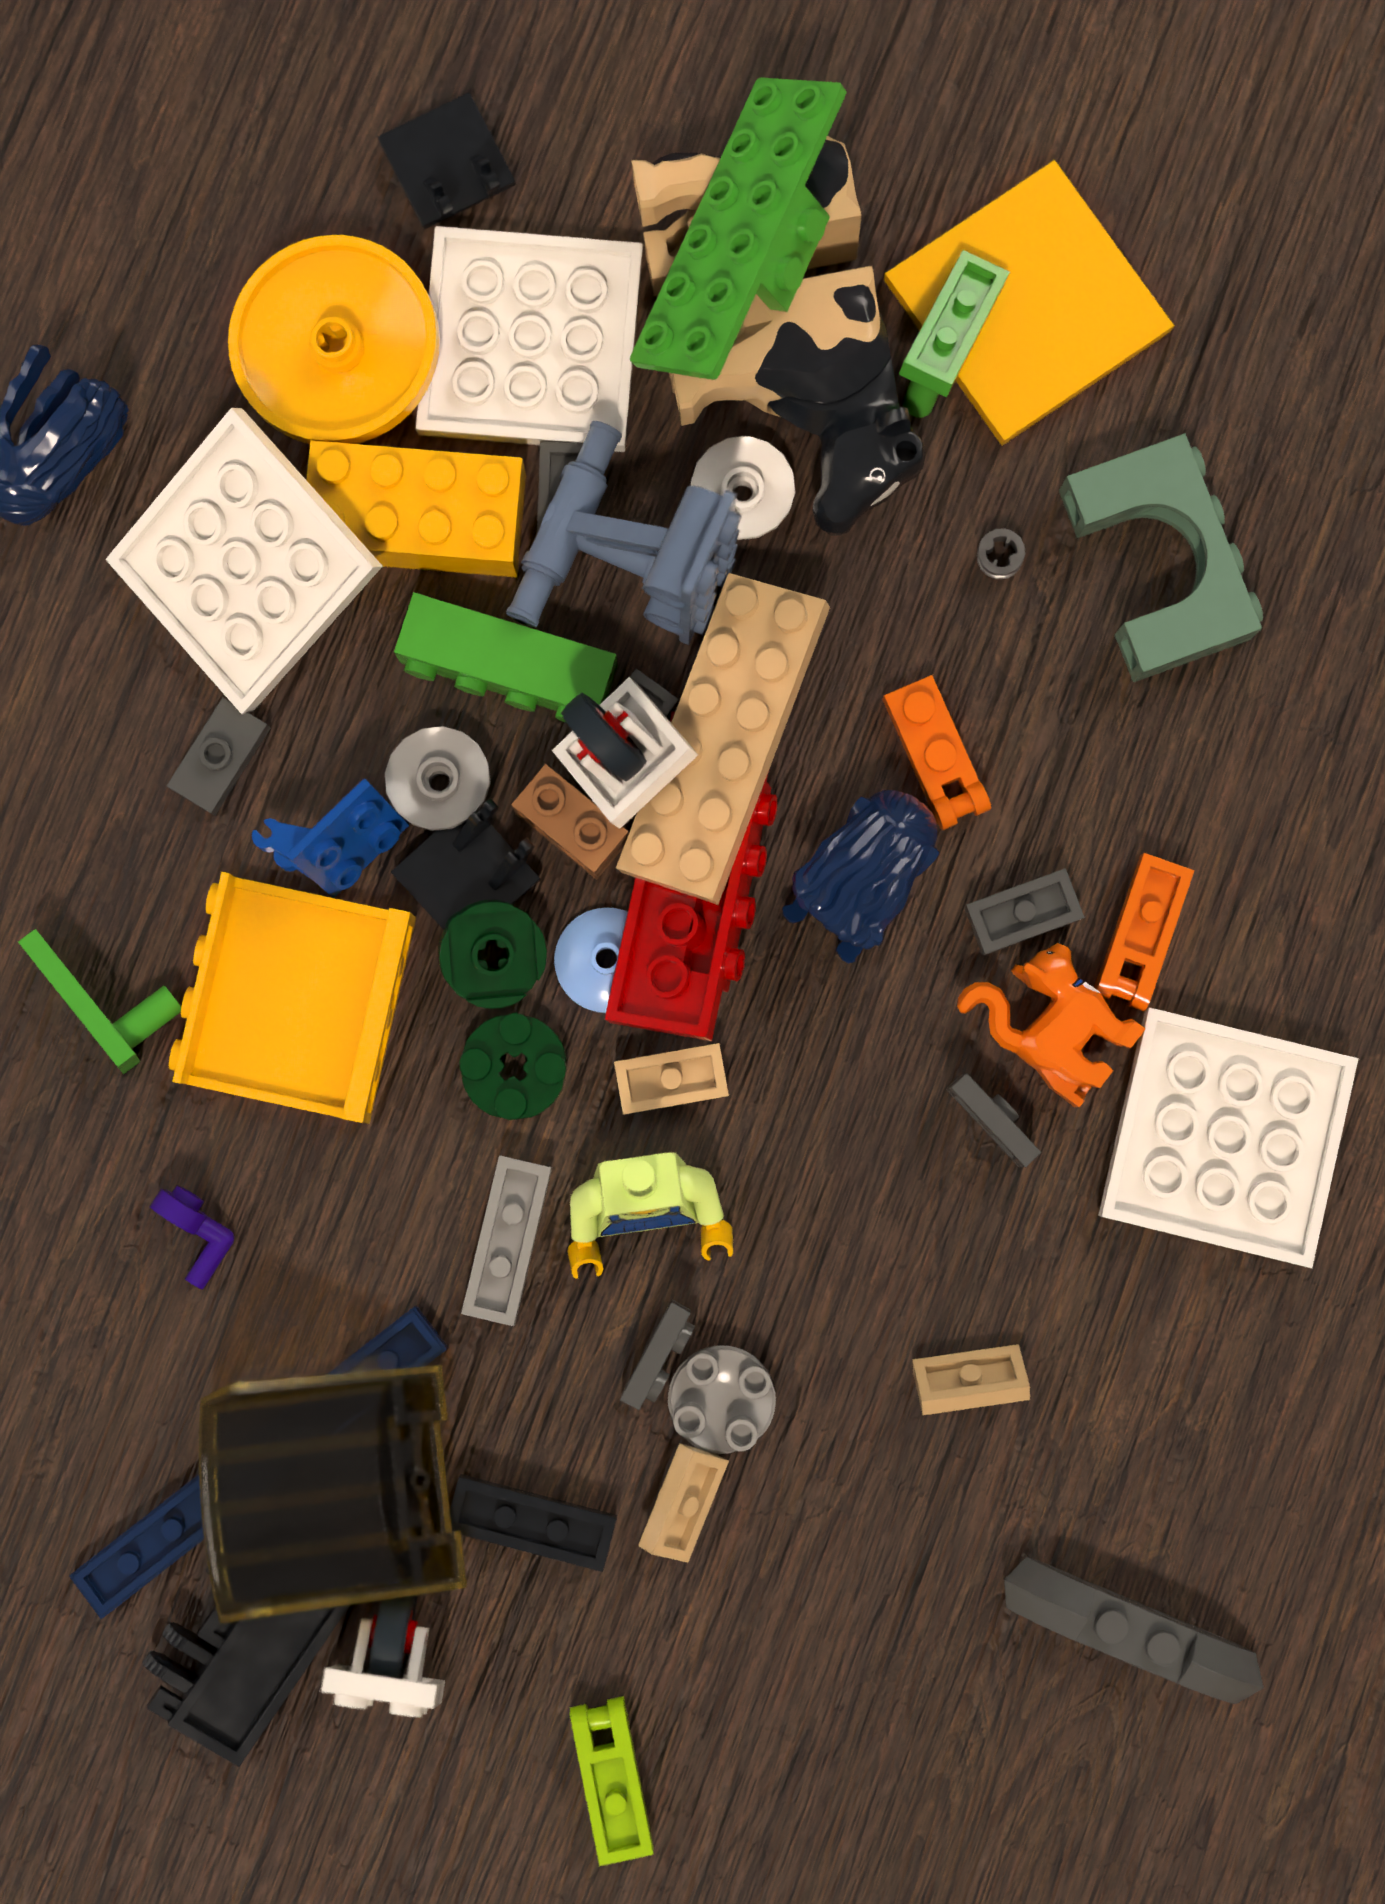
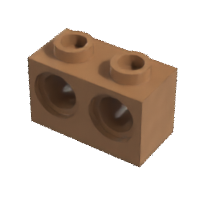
M547 764L541 768L511 804L516 815L596 880L624 848L629 831L623 826L619 829L613 825L596 804Z

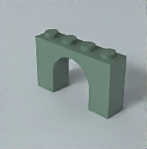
M1185 433L1068 475L1059 489L1077 538L1127 520L1151 518L1165 522L1178 530L1187 540L1193 551L1196 562V578L1190 595L1172 606L1125 622L1114 634L1133 683L1249 641L1262 629L1260 624L1263 620L1261 604L1254 592L1248 593L1241 573L1244 571L1241 553L1234 543H1228L1222 527L1225 522L1222 505L1217 496H1210L1203 479L1206 474L1203 457L1197 447L1191 448Z

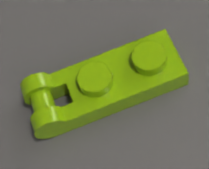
M624 1696L607 1699L606 1706L588 1709L586 1704L570 1707L572 1730L599 1866L653 1855L654 1847ZM611 1727L614 1742L594 1746L592 1731Z

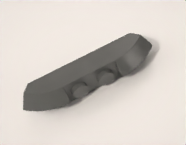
M1026 1557L1004 1579L1007 1609L1051 1631L1162 1678L1232 1704H1237L1264 1688L1256 1653L1228 1639L1036 1559Z

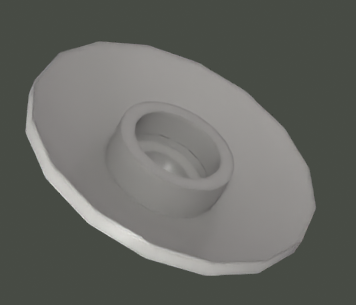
M444 726L422 728L405 737L391 753L385 770L386 794L396 812L412 825L431 831L453 829L466 822L473 812L476 813L485 802L491 784L489 763L480 746L462 731ZM438 775L449 777V785L442 791H436L431 788L433 778Z

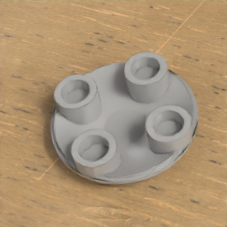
M724 1345L701 1349L683 1361L671 1380L668 1392L669 1412L678 1434L693 1446L717 1454L746 1451L752 1448L769 1427L776 1405L774 1384L765 1366L749 1352L737 1347Z

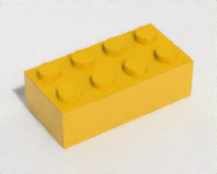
M310 440L307 482L382 566L506 577L518 576L527 477L522 458Z

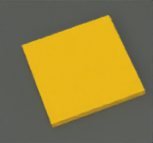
M1055 160L886 272L884 276L885 283L917 328L921 330L962 250L1010 272L995 305L955 380L1002 446L1170 333L1174 327L1171 320Z

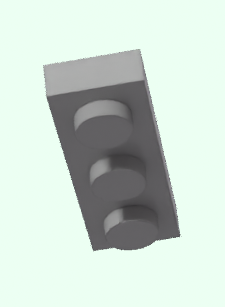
M499 1155L461 1314L515 1326L553 1167Z

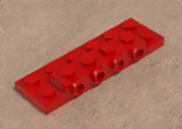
M675 712L671 713L670 722H672ZM768 774L718 905L635 877L604 1020L612 1024L712 1041L722 992H728L731 980L739 981L744 970L745 952L743 949H738L742 928L750 929L755 918L756 901L754 897H749L753 877L760 878L763 875L766 865V847L759 845L763 825L772 826L777 813V796L770 794L771 787L767 783Z

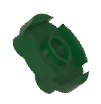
M501 900L478 901L467 905L460 912L454 913L449 917L438 944L439 967L446 982L457 995L482 1008H503L519 1002L533 988L535 982L539 981L546 966V943L539 927L524 910ZM488 940H495L498 947L506 948L507 950L506 957L498 958L497 967L488 968L487 962L477 957L478 950L484 949Z
M518 1013L496 1016L481 1024L468 1038L459 1062L463 1086L473 1103L487 1114L507 1120L532 1118L546 1111L555 1103L563 1091L567 1073L565 1049L556 1033L542 1021ZM509 1053L514 1058L522 1053L526 1056L528 1061L524 1064L523 1069L527 1075L523 1080L519 1081L514 1076L505 1080L501 1076L500 1072L505 1067L501 1059Z

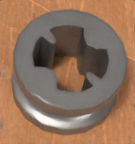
M1005 528L988 532L982 538L977 551V562L981 570L987 576L995 579H1007L1015 575L1021 568L1025 557V545L1021 537L1014 531ZM994 542H1005V549L1009 545L1013 547L1015 554L1009 557L1008 566H996L998 561L996 559L993 563L989 562L986 555L993 551Z

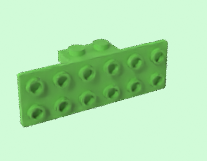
M758 78L755 81L632 351L630 361L637 368L715 380L722 371L756 294L770 310L788 312L830 218L805 184L847 93L841 83L776 78Z

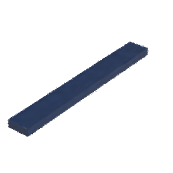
M417 1305L70 1574L69 1577L100 1619H103L449 1347Z

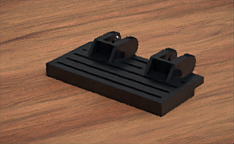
M273 1521L261 1538V1544L237 1530H233L226 1540L227 1545L234 1553L263 1569L256 1581L233 1568L228 1563L218 1559H213L206 1569L207 1574L215 1581L247 1600L245 1605L224 1593L197 1631V1634L175 1622H170L163 1631V1637L172 1646L199 1661L194 1671H190L166 1655L154 1650H150L142 1662L143 1666L150 1673L184 1693L180 1697L160 1685L148 1702L147 1709L167 1720L168 1726L238 1767L247 1757L365 1584L364 1576Z

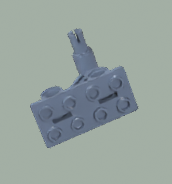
M592 421L576 461L569 462L568 465L564 466L560 475L561 482L546 510L530 551H526L521 563L523 564L522 570L525 574L506 614L520 623L537 627L540 615L553 587L564 583L578 551H582L642 577V583L644 584L642 588L651 596L643 613L644 617L653 624L679 635V641L689 645L695 632L704 635L715 609L713 603L717 594L714 592L716 585L723 588L727 575L732 573L736 562L734 556L738 545L735 543L740 532L737 528L742 514L735 512L736 494L725 490L722 496L702 487L688 486L669 528L595 515L607 488V479L604 473L618 442L622 438V434L606 423Z

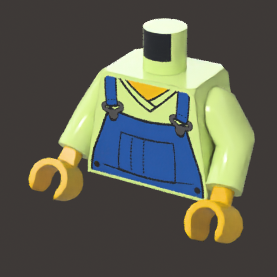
M668 1152L599 1163L593 1179L578 1186L570 1198L571 1238L574 1242L569 1245L567 1252L571 1272L575 1279H578V1268L585 1263L594 1264L596 1277L602 1274L604 1268L599 1245L595 1241L597 1237L699 1223L702 1225L701 1253L704 1259L711 1260V1246L722 1245L727 1248L729 1257L733 1255L732 1226L730 1223L722 1220L724 1214L713 1177L704 1169L687 1165L677 1153Z

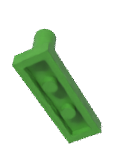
M962 250L899 372L900 376L910 380L903 398V407H907L908 414L914 417L928 416L932 412L938 395L948 396L1006 283L1009 271Z
M36 929L18 941L123 1074L141 1062L132 1049L181 1013L180 1004L163 985L111 1024Z

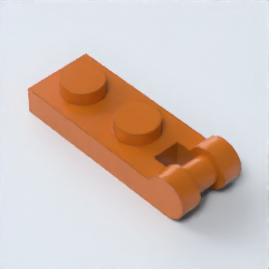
M928 676L884 695L882 700L940 829L945 830L957 825V818L971 812L978 816L991 810V803L987 792L977 777L933 676ZM958 780L963 793L948 799L942 787Z
M1146 853L1140 855L1104 963L1094 985V988L1100 991L1104 998L1109 999L1111 995L1128 1000V1006L1141 1011L1147 1009L1195 870ZM1124 961L1141 966L1136 981L1120 975Z

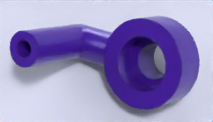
M176 1185L172 1192L161 1188L149 1207L179 1228L197 1235L208 1242L185 1277V1280L203 1290L234 1243V1234L230 1229L199 1210L204 1201L192 1192L179 1185Z

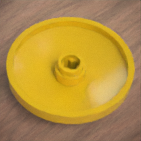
M326 235L305 239L280 250L267 259L243 287L231 315L228 334L231 368L236 382L247 401L273 428L290 438L310 444V440L359 444L374 439L397 426L415 409L427 392L437 367L440 345L436 312L428 293L415 272L404 260L387 248L370 240L347 235Z

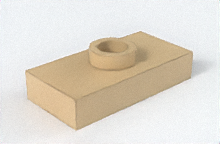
M720 1043L614 1062L623 1115L729 1096Z
M1019 1344L912 1359L913 1375L922 1415L1030 1400V1384Z
M679 1443L638 1546L652 1555L688 1563L729 1461L715 1453Z

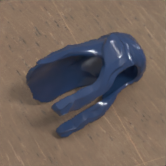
M38 344L32 345L29 348L25 360L22 362L21 371L16 378L9 382L3 403L0 406V517L17 525H30L43 519L61 501L78 488L86 475L113 450L123 437V426L127 421V412L129 410L126 403L120 398L119 392L110 387L105 381L88 378L80 380V376L76 371L66 369L61 371L55 380L39 395L32 415L20 428L17 446H14L11 439L10 426L51 357L48 347Z
M882 790L872 795L869 799L860 797L851 808L846 824L821 842L809 862L794 872L792 889L796 899L793 904L782 907L785 919L789 923L794 924L803 921L807 913L810 912L828 931L836 934L838 939L842 941L838 945L836 953L848 964L855 962V958L861 953L863 948L871 949L874 946H880L883 942V933L886 927L904 909L914 879L921 875L939 855V851L935 847L937 824L933 818V813L914 796L896 790Z

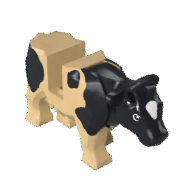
M827 136L805 186L828 213L830 218L825 227L824 235L819 241L807 269L857 260L861 211L856 198L851 163L844 143ZM670 153L658 158L652 164L646 160H631L642 227L657 224L661 219L674 211L688 209L685 215L677 219L665 231L643 232L645 253L654 296L659 294L721 157L703 153ZM872 266L804 278L788 312L770 310L756 294L717 379L711 380L669 373L672 391L676 396L681 426L695 423L702 410L714 401L746 400L760 410L784 418L795 426L820 437L822 444L821 488L814 499L813 517L816 525L831 536L843 535L849 532L855 522L865 512L887 501L904 483L915 479L923 469L926 456L924 443L911 428L907 407L899 408L888 335L878 308Z

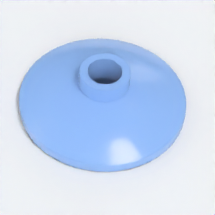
M597 908L587 911L567 925L557 942L554 964L558 981L565 993L574 1002L588 1010L606 1013L617 961L614 966L605 969L597 964L596 957L601 950L611 949L616 953L618 960L628 914L625 910Z

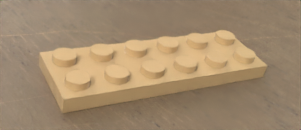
M728 573L671 722L696 751L698 756L637 812L616 869L621 873L717 905L719 904L828 615L830 606L826 600Z

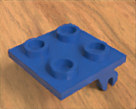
M364 778L312 829L280 823L275 819L268 818L264 820V823L271 829L272 835L269 838H264L257 830H253L252 840L260 850L264 852L274 851V860L283 870H297L316 882L332 898H335L342 890L354 885L360 878L362 871L380 853L392 848L398 841L400 834L409 825Z

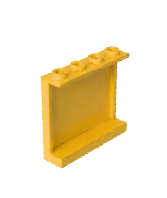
M221 872L219 884L212 883L207 895L206 914L211 915L207 936L202 934L199 936L194 950L193 964L199 967L195 987L189 986L182 1001L181 1017L187 1019L183 1038L174 1041L170 1052L169 1070L175 1071L172 1082L370 1124L416 917L407 911L389 908V910L237 878L230 873Z

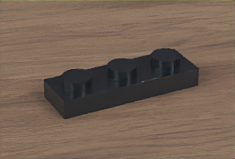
M461 1474L458 1478L445 1531L603 1572L617 1515Z

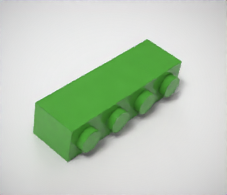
M414 592L394 650L399 662L405 665L404 671L412 676L428 681H434L436 674L456 680L454 687L477 696H485L486 690L506 695L505 703L526 711L534 712L537 705L557 711L555 718L562 722H565L561 712L580 693H584L600 705L609 695L618 667L617 655L615 653Z

